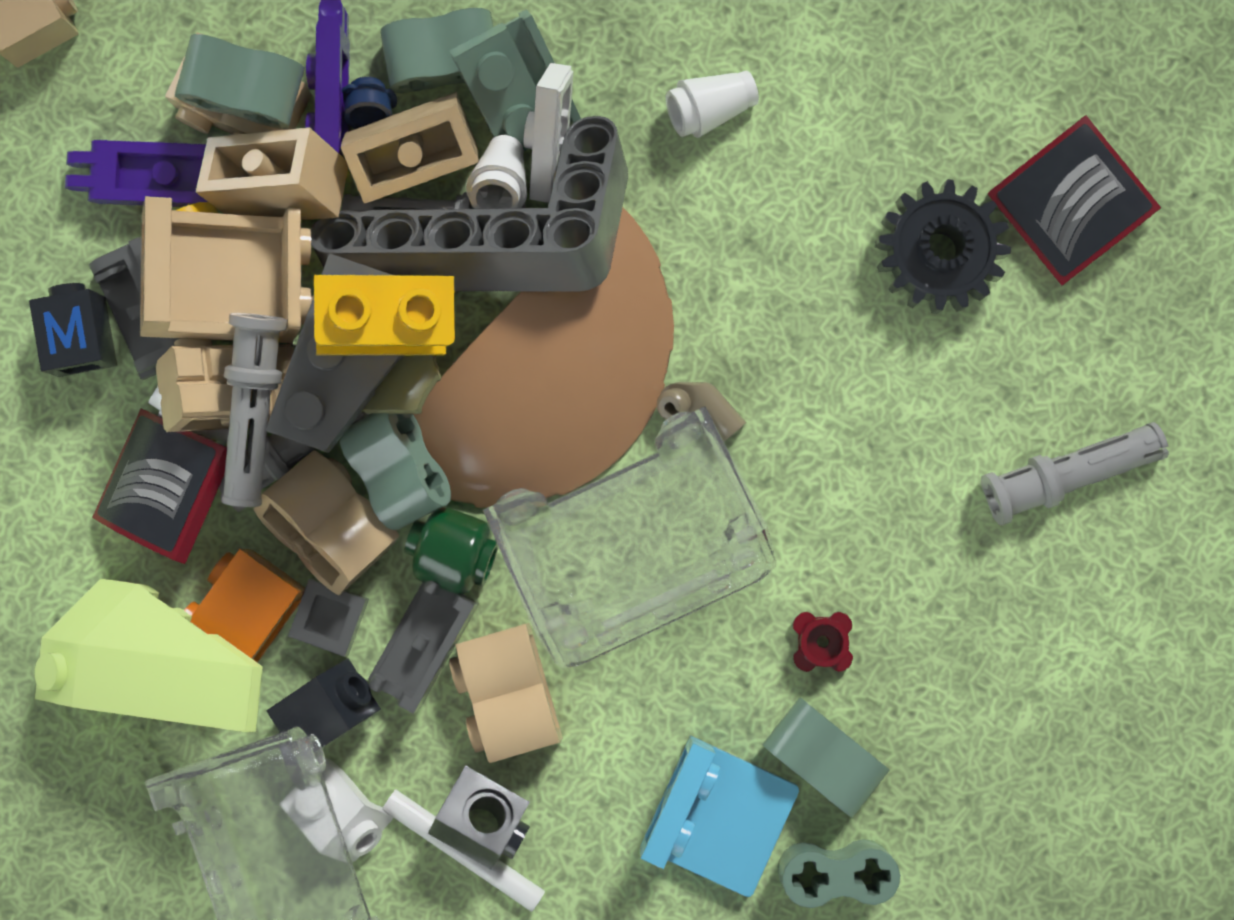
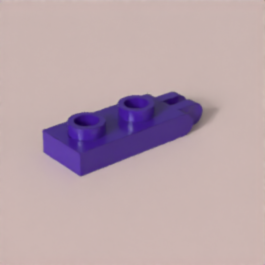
M321 0L319 3L318 22L316 24V53H309L306 59L309 90H315V112L307 113L305 128L310 127L345 159L341 144L345 132L349 131V125L344 120V94L342 93V88L349 84V16L340 0Z
M91 141V152H67L66 165L75 168H90L89 175H66L65 189L88 192V201L97 204L144 206L145 196L172 198V207H185L199 202H208L196 193L206 144Z

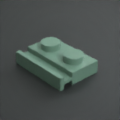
M525 9L518 13L519 17L506 24L500 23L449 51L493 138L500 135L512 136L522 144L524 151L530 149L524 147V129L529 112H535L536 86L550 63H555L533 16ZM571 99L570 122L575 123L581 117Z

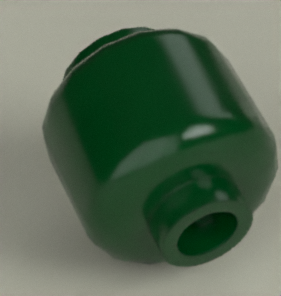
M442 507L432 512L426 522L417 520L413 523L405 543L404 553L413 556L412 569L417 580L424 583L433 581L439 584L441 589L462 595L469 592L475 584L481 587L485 585L497 555L499 541L491 539V527L485 520L448 507Z

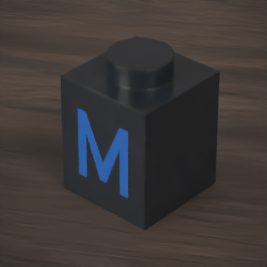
M66 283L48 288L49 296L29 300L41 372L63 377L117 366L105 296L86 289L83 283Z

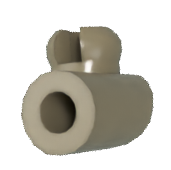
M675 382L666 386L657 399V410L665 420L670 422L705 420L723 442L746 424L745 420L718 389L708 382Z

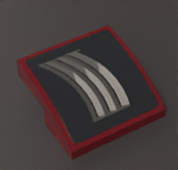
M1087 115L1073 124L987 193L1061 286L1162 208Z
M140 408L92 518L148 549L176 562L185 564L225 475L227 447L193 431L166 432L161 417Z

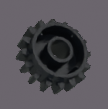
M947 179L941 186L939 193L935 194L929 182H924L917 188V201L906 193H903L895 203L902 215L887 212L880 222L891 233L880 235L875 241V248L887 251L888 256L877 265L878 272L892 271L895 280L888 288L891 293L900 291L902 288L910 293L907 306L914 308L924 299L929 301L931 314H938L944 309L946 301L950 300L952 307L956 312H959L969 306L967 292L973 298L980 301L990 294V290L984 280L997 282L1003 278L1005 271L995 264L994 261L1004 259L1011 254V247L997 243V237L1006 231L1009 226L1007 222L992 223L988 217L997 206L994 200L985 203L981 207L974 202L977 196V187L972 185L960 196L955 194L954 180ZM942 234L949 237L955 246V258L947 261L946 259L941 260L938 256H934L933 250H930V235Z

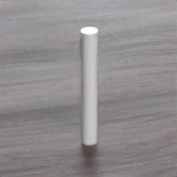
M394 790L383 806L382 810L529 911L532 912L544 895L545 891L499 859L490 870L429 835L428 832L436 816L398 790Z

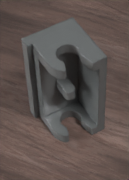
M138 237L129 241V244L95 259L89 266L96 282L104 293L133 357V363L141 380H145L156 375L157 360L170 347L174 346L176 340L181 338L140 337L141 238Z
M433 581L422 582L368 678L370 680L368 685L372 690L390 694L398 699V706L412 714L422 707L454 650L455 644L459 641L479 605L478 602L464 594H455L439 588L440 585Z

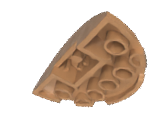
M623 207L611 269L607 278L600 285L590 290L579 292L521 291L441 377V380L437 381L422 407V413L413 414L421 429L423 441L428 452L447 477L451 490L450 500L473 504L477 508H511L527 506L529 502L546 499L557 494L564 495L592 481L611 467L636 441L657 407V399L665 387L664 379L668 369L670 352L673 350L674 320L672 301L668 297L665 280L660 269L661 264L656 252L635 219Z

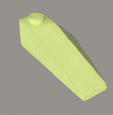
M100 579L42 637L40 657L35 666V699L73 708L241 732H256L263 666L218 634H207L191 623L192 616L181 608H170L158 599L159 592L148 584Z

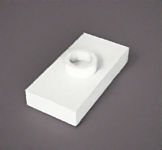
M550 63L536 86L535 112L530 111L527 116L524 129V147L532 149L529 197L531 200L550 202L564 136L570 126L573 85L571 66Z

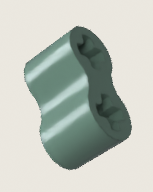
M466 8L437 17L397 20L383 26L380 34L390 89L395 93L404 94L444 85L465 83L449 51L494 27L491 12L483 8Z
M193 34L190 36L175 97L204 110L238 116L273 128L288 129L305 67L295 60L273 52L244 48L216 37Z
M370 413L353 422L340 438L345 458L364 481L373 511L387 528L399 530L446 506L450 502L451 490L447 477L428 452L423 441L421 429L413 414Z
M799 697L762 744L781 762L851 818H853L890 771L884 764L801 697Z
M866 839L853 841L845 848L834 851L822 849L813 843L801 842L793 844L783 852L779 859L777 870L780 882L791 901L807 908L823 906L831 899L842 896L851 897L863 904L869 905L885 903L896 893L901 876L898 864L886 849L877 842ZM872 858L877 866L882 869V872L873 873L872 883L865 885L858 874H855V871L864 870L865 860ZM812 861L817 871L821 872L822 875L813 876L811 886L805 888L802 887L799 879L794 877L793 874L802 873L803 863Z

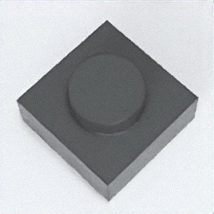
M309 579L288 636L346 657L352 648L369 598L347 590L338 596L319 580Z

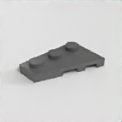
M330 253L322 275H391ZM313 297L265 431L329 453L376 394L375 390L399 359L402 360L405 355H316Z

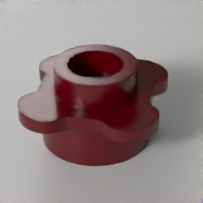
M802 612L795 617L792 626L798 634V650L793 654V661L800 670L809 672L816 666L832 667L835 671L841 672L850 667L853 655L849 651L848 633L852 630L853 624L847 614L834 612L830 617H815L810 612ZM820 636L828 638L826 647L818 646L817 639Z

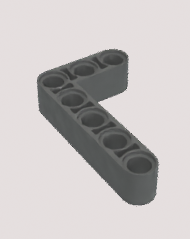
M590 116L576 121L568 128L564 136L548 208L340 211L339 218L319 219L314 223L310 230L311 245L323 268L330 253L394 276H454V291L579 292L590 290L600 285L607 278L611 269L628 182V167L617 127L613 121L606 117Z

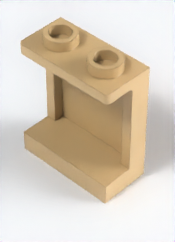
M145 196L141 224L140 337L234 341L235 327L229 324L230 313H251L287 319V328L280 332L279 343H293L300 331L301 325H304L312 303L311 289L301 287V265H309L311 231L310 228H301L300 209L287 208L283 217L172 210V198Z

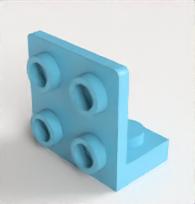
M690 735L640 845L641 859L664 869L667 861H670L745 897H751L797 798L799 788L789 780Z

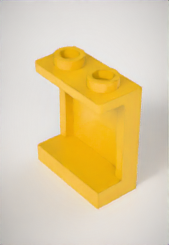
M314 275V338L316 342V355H445L446 346L451 345L455 339L454 276Z

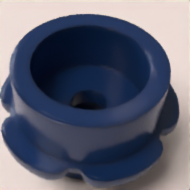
M374 77L357 78L351 84L342 88V93L344 94V120L355 129L392 116V109L397 106L395 92L391 89L386 90L384 83Z

